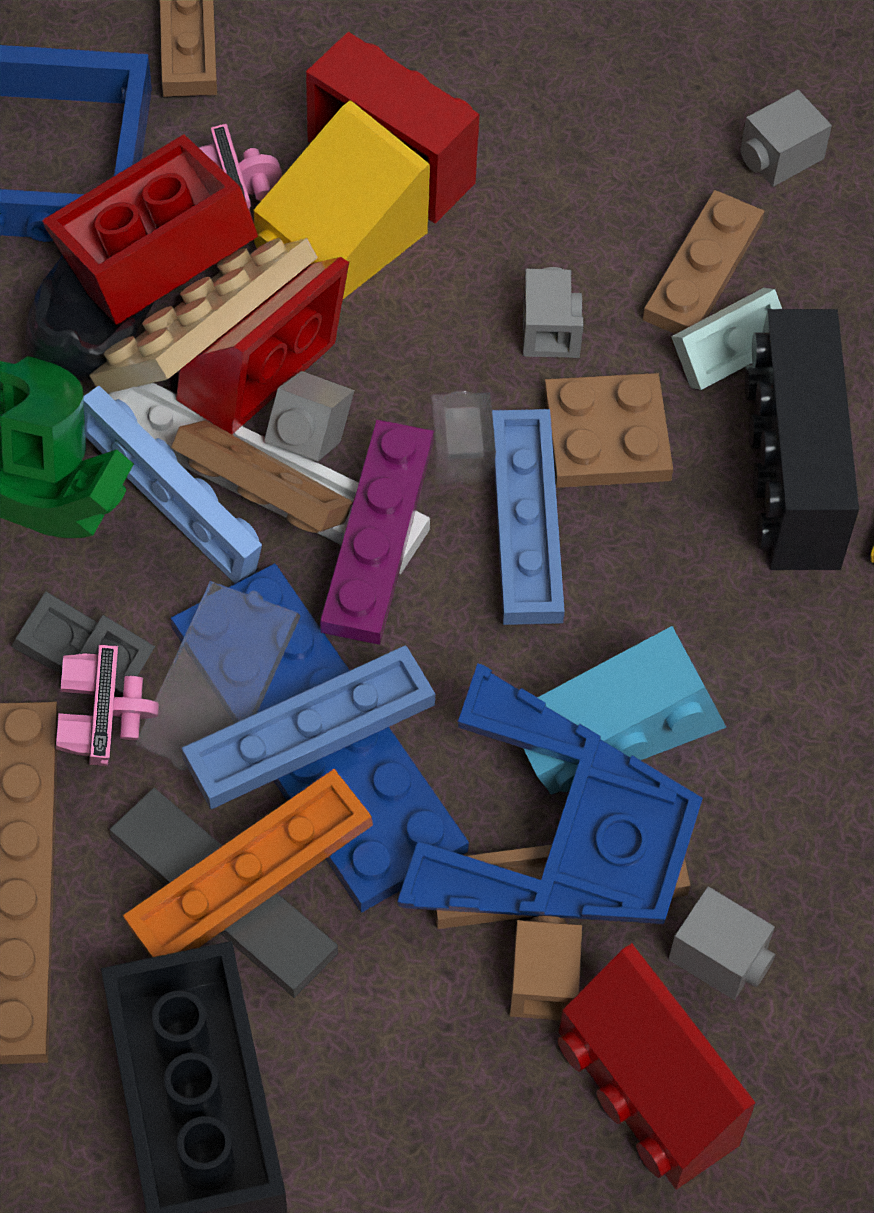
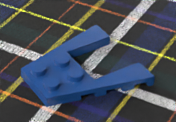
M477 663L458 720V728L578 765L547 863L540 880L417 841L397 901L398 906L409 909L523 916H555L572 919L664 924L703 798L633 755L631 757L627 756L601 740V736L580 723L576 725L548 708L544 701L522 688L520 690L492 674V670Z

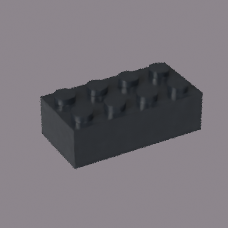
M767 309L763 332H754L752 338L753 366H746L745 397L746 400H755L756 414H751L749 419V445L751 449H760L761 463L754 464L753 492L755 498H764L765 513H759L758 546L759 549H768L770 570H841L858 516L859 502L838 309Z
M232 941L101 968L146 1212L287 1213L284 1182Z

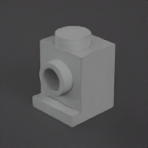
M558 267L526 269L523 293V356L580 358L583 334L582 293H571V270H564Z

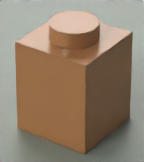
M537 916L530 921L517 920L513 953L510 1017L561 1020L562 1010L579 994L582 925L568 924L564 919L555 916Z

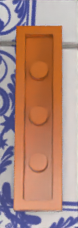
M333 769L125 913L123 918L151 958L199 948L373 826L372 816L337 771Z

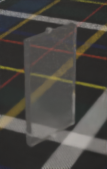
M210 581L156 697L155 702L159 703L158 717L146 719L135 745L172 760L173 765L181 771L187 769L183 760L182 747L257 714L301 616L295 611L264 601L257 591L245 594Z

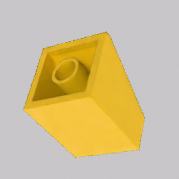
M350 100L339 109L253 210L254 226L258 237L254 239L255 246L259 248L277 238H280L283 244L307 238L318 257L311 264L336 257L344 258L349 261L344 299L428 233L430 164Z

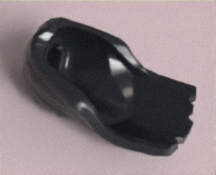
M61 255L55 266L38 286L34 302L28 314L25 340L30 357L51 362L66 369L79 381L92 380L89 375L107 362L104 356L105 351L119 341L135 336L153 303L116 325L89 297L64 256Z

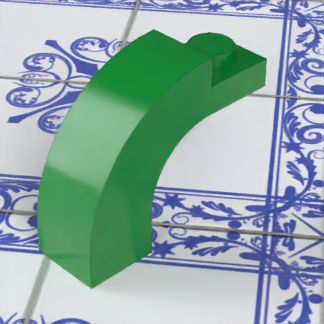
M30 356L25 357L16 364L0 361V426L3 472L57 483L72 472L83 460L86 452L83 387L80 381L66 369Z
M0 427V518L48 536L61 538L93 536L104 515L111 512L124 497L126 487L123 483L134 463L115 449L81 461L72 472L57 483L3 472Z

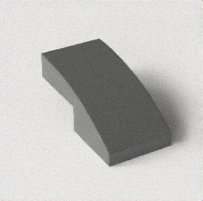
M47 591L43 594L11 646L31 659L59 673H62L63 656L85 653L98 654L99 645L118 646L114 692L116 697H123L124 677L138 676L155 648L154 645L108 617L102 615L97 623Z

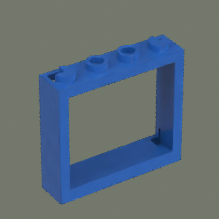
M0 45V96L125 104L114 176L142 160L152 91L148 54ZM0 189V236L32 237L42 242L53 241L45 229L42 220L84 194Z

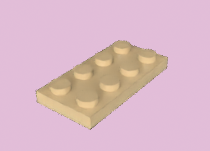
M277 238L260 246L251 254H249L246 248H242L223 258L217 264L220 272L212 279L205 277L186 287L180 293L184 301L174 309L172 306H169L148 317L142 323L146 330L136 339L134 336L125 338L105 351L104 356L107 362L89 375L96 387L100 386L107 393L169 379L318 258L308 239L304 238L283 244L282 240Z

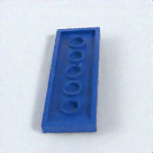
M275 563L171 617L173 631L235 723L350 671L325 634L321 633V628ZM389 727L274 780V783L286 801H288L335 769L371 814L373 826L326 858V861L361 913L402 889L417 841L461 855L468 852V840Z

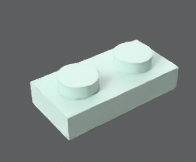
M762 288L671 336L691 388L702 390L752 363V338L754 332H763L767 309H782L775 289Z

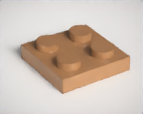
M659 373L545 379L544 396L546 409H550L556 488L672 480L673 464Z

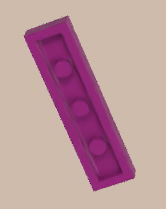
M376 420L321 617V633L378 645L381 644L434 444L433 430Z

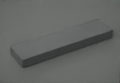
M156 788L147 793L109 829L111 839L165 886L222 847L219 842ZM278 893L220 933L228 941H232L233 945L293 998L338 955V945Z

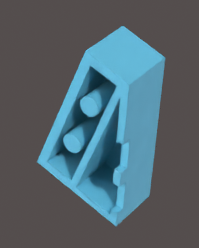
M673 626L537 697L544 701L551 710L576 725L582 724L600 735V739L627 756L631 757L633 755L639 760L726 728ZM524 749L537 777L551 795L559 791H570L578 765Z

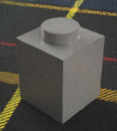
M796 90L746 117L740 152L749 169L756 173L760 172L774 187L824 159L832 125L799 90Z
M303 371L299 372L277 389L264 442L318 462L340 443L355 390Z
M708 886L676 933L669 960L735 1000L746 982L757 987L769 970L776 956L775 953L768 950L775 926Z

